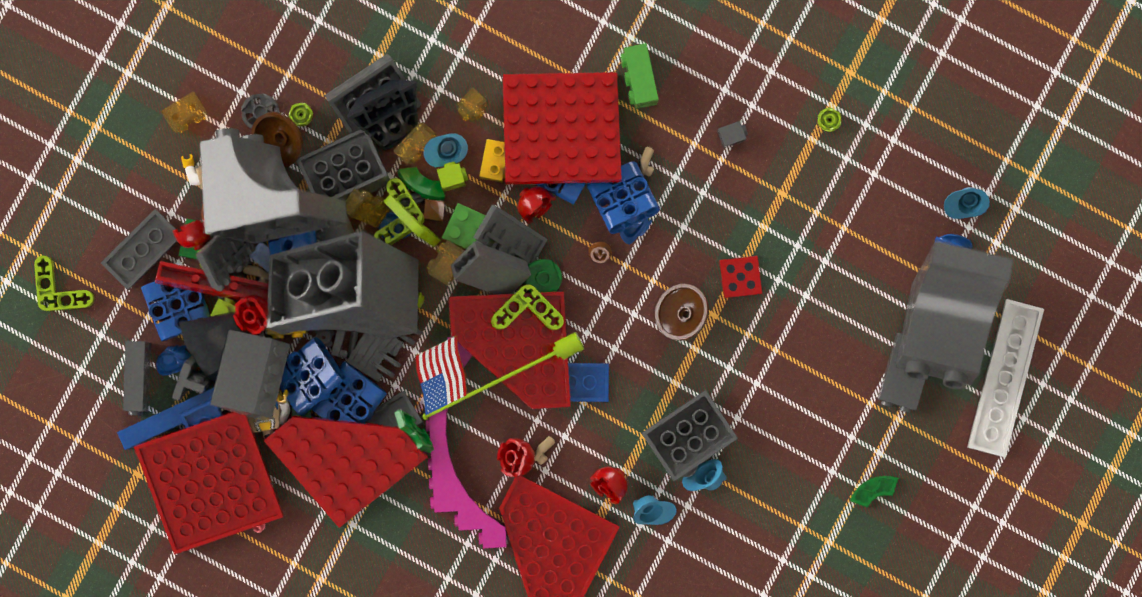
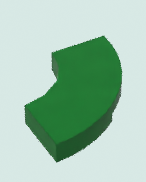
M417 167L398 170L397 174L400 180L409 190L412 189L420 194L421 197L429 200H444L445 195L440 181L425 178Z
M400 409L397 410L394 414L400 430L411 437L418 447L417 449L428 453L433 451L434 446L424 429L420 430L414 423L416 420L411 415Z
M893 476L871 478L863 482L853 492L849 501L868 508L877 497L884 495L893 496L899 478Z

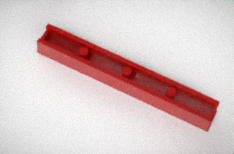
M160 261L158 266L156 284L234 300H240L250 295H258L268 301L269 283L229 276L231 277L230 284L225 285L224 290L218 292L215 288L211 287L204 271L201 269Z

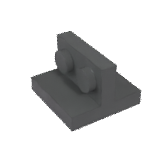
M190 356L183 364L172 396L176 400H180L189 389L203 393L212 383L202 370L196 371L198 364L193 356Z

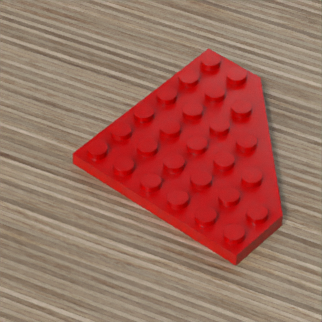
M564 292L540 293L563 317V325L557 330L547 328L528 307L506 328L500 330L494 328L491 324L492 316L514 294L448 297L451 337L458 335L457 342L499 379L554 352L555 342L566 337ZM525 293V294L523 295L524 298L530 297V298L533 300V301L529 302L531 305L533 304L534 301H536L537 299H539L537 296H536V298H533V297L530 295V293ZM511 302L509 310L513 313L519 310L518 303ZM538 302L536 310L539 313H543L546 310V305L543 302ZM505 309L502 310L503 312H505V314L502 317H496L498 320L496 322L497 325H504L505 323L503 322V320L507 316H509L510 319L512 318V316L506 313ZM551 310L548 312V314L543 316L544 319L546 317H549L552 320L550 323L551 325L558 326V318H552L549 315L550 313H552ZM554 355L502 381L507 388L531 409L571 407L568 358L563 360L561 357L558 358Z
M294 415L264 440L339 528L427 458L424 451L417 449L418 447L411 437L400 430L399 426L390 427L371 423L361 424L352 421H333L324 418H305Z
M523 476L515 477L499 509L527 597H584L620 526Z

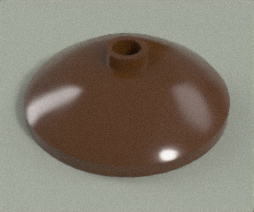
M268 112L256 119L251 129V135L264 136V143L280 147L285 168L294 164L299 159L303 149L302 136L296 124L289 117L278 112Z
M678 284L666 290L660 297L655 309V320L661 333L677 341L687 340L696 336L705 326L709 315V304L706 296L700 289L690 284Z

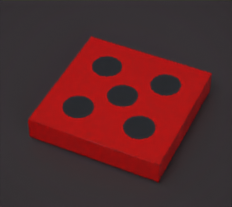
M758 256L719 260L724 298L762 294Z

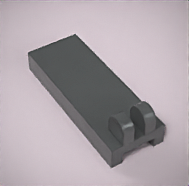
M337 330L331 355L341 358L348 357V352L342 350L347 333L346 330Z

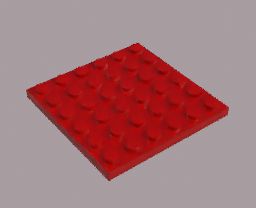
M617 72L503 74L505 185L621 182Z
M231 412L134 446L174 555L284 517L248 416Z

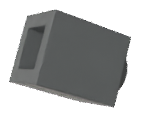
M740 121L717 130L723 149L744 142L748 135L745 125H741Z

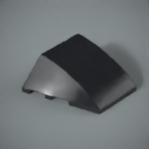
M391 80L358 97L347 114L348 119L353 121L384 151L418 135L417 82Z
M235 312L179 322L186 347L205 376L215 383L229 330L252 334L246 330L242 331L237 326L233 317Z

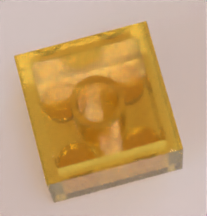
M448 240L446 243L442 242L436 251L438 253L435 260L431 259L427 266V270H429L427 272L428 275L449 287L454 280L450 265L465 250Z

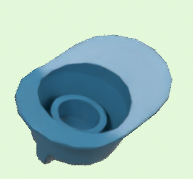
M456 133L434 137L425 145L424 157L426 162L434 167H443L444 164L450 162L458 163L465 158L468 152V145L466 140Z
M967 187L951 193L946 198L944 211L953 219L980 216L989 207V197L980 189Z
M711 459L699 464L692 476L683 477V487L689 491L700 489L716 490L727 479L722 470V463L718 459Z
M647 495L639 500H634L635 514L633 519L639 525L664 524L674 518L677 509L671 502L659 501L654 496Z

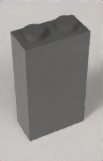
M475 241L450 265L455 280L495 295L512 294L531 276L527 261Z
M897 333L877 400L881 401V405L891 408L892 405L900 407V411L910 413L911 410L916 411L925 380L911 379L905 375V370L895 368L902 337L901 333Z
M125 341L123 411H129L128 415H143L144 412H149L150 342Z

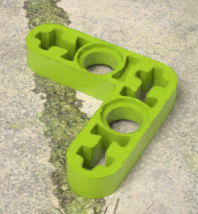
M398 178L390 179L386 184L388 193L394 196L400 203L402 199L409 198L410 204L406 209L412 215L418 216V222L423 224L424 215L404 183ZM393 184L399 185L398 189L402 194L398 195L393 189ZM398 217L378 230L374 237L381 240L380 236L383 235L386 237L385 243L393 245L412 231ZM403 224L404 230L399 234L395 233V226ZM388 230L394 235L393 238L387 232Z
M390 194L384 200V203L419 238L433 247L441 241L433 231L418 222L394 196Z
M39 256L35 260L37 302L40 309L44 311L88 308L93 305L95 297L88 290L56 293L52 259L47 256ZM43 259H45V262L49 263V265L45 267V271L47 273L50 272V275L40 276V272L44 273L43 267L39 266V263H42ZM44 278H48L51 282L50 287L47 289H43L40 285L41 280ZM74 294H77L76 298H82L86 294V296L90 297V300L87 301V304L83 301H76ZM65 295L71 297V303L68 306H64L61 303V299ZM55 296H58L57 304L59 307H56L55 303L49 304L48 308L42 304L43 301H46V297H48V300H56Z
M532 285L521 287L491 318V324L494 328L504 329L528 307L550 330L561 328L564 322L562 315ZM525 289L527 291L530 289L532 291L530 295L533 298H536L537 296L539 299L534 301L531 305L529 302L533 300L530 297L524 298L523 295L525 293L523 290ZM511 302H516L519 305V310L515 313L509 310ZM538 302H543L546 305L545 312L539 313L536 310ZM505 309L506 313L512 316V318L510 319L507 316L503 320L504 325H497L496 322L498 320L496 317H502L505 314L502 310ZM551 310L552 313H550L549 315L552 318H558V326L551 325L550 323L552 320L549 317H546L544 319L543 316L548 314V312Z

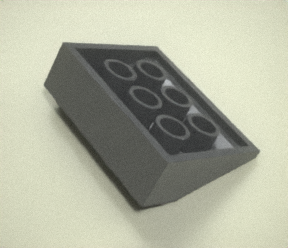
M387 53L324 96L348 132L352 134L360 130V128L348 119L347 114L357 98L391 80L406 79ZM417 97V102H418V103H416V105H417V108H418V107H420L422 104H421V102L419 101V99H418V97Z
M361 129L308 153L297 160L311 193L345 200L346 204L385 187L390 180L371 138Z
M229 330L210 405L263 421L272 419L290 344Z
M706 390L641 433L673 481L738 439Z

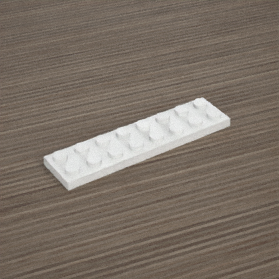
M1009 299L1005 300L968 448L1006 457L1044 311L1043 308Z

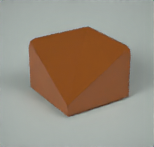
M425 199L424 220L443 222L445 201Z

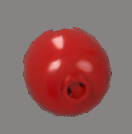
M541 186L530 189L527 187L519 194L521 197L518 200V212L527 224H531L534 217H542L552 207L550 202L551 200L555 201L556 198L546 188Z
M195 220L181 226V231L179 232L177 229L172 231L175 239L182 247H194L195 251L203 248L205 242L212 236L205 234V222Z
M258 295L243 297L235 304L234 307L236 308L233 317L237 326L242 331L246 330L252 333L251 335H256L267 328L268 301Z
M510 438L505 443H501L497 453V461H500L502 467L500 469L501 472L509 477L526 475L535 463V453L532 446L525 440Z
M606 466L598 469L590 477V480H592L590 485L594 491L601 497L603 494L611 499L609 502L612 504H619L627 493L628 483L625 473L620 468L615 469Z

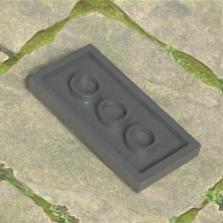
M154 209L101 264L127 290H130L177 243L172 232L175 228Z

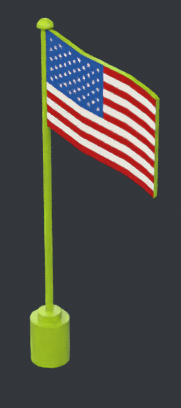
M575 332L556 341V346L553 347L554 352L467 394L465 372L458 351V335L416 355V369L425 405V413L422 417L424 420H428V417L554 355L564 360L584 350V346Z

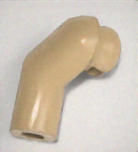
M650 147L644 149L640 159V170L643 175L648 177L652 175L654 170L653 167L648 166L654 150Z
M548 436L538 445L535 461H538L540 465L548 460L544 453L555 444L552 437Z

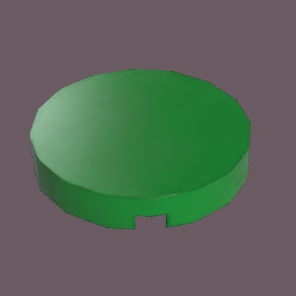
M538 259L530 263L528 267L531 276L524 282L525 285H532L539 293L557 292L562 283V273L558 265L547 259Z

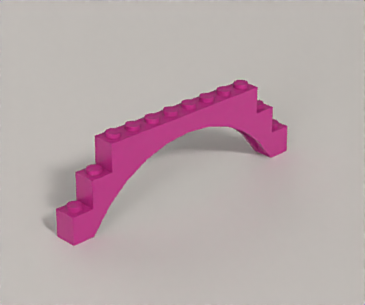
M458 343V351L464 368L472 355ZM448 408L430 416L429 420H426V432L430 431V440L434 446V450L431 451V458L428 459V469L432 470V478H429V488L433 489L434 497H430L431 509H434V512L458 511V515H454L455 527L459 526V530L482 529V533H479V544H483V548L507 547L505 526L486 514L473 501L457 477L450 458L446 436Z

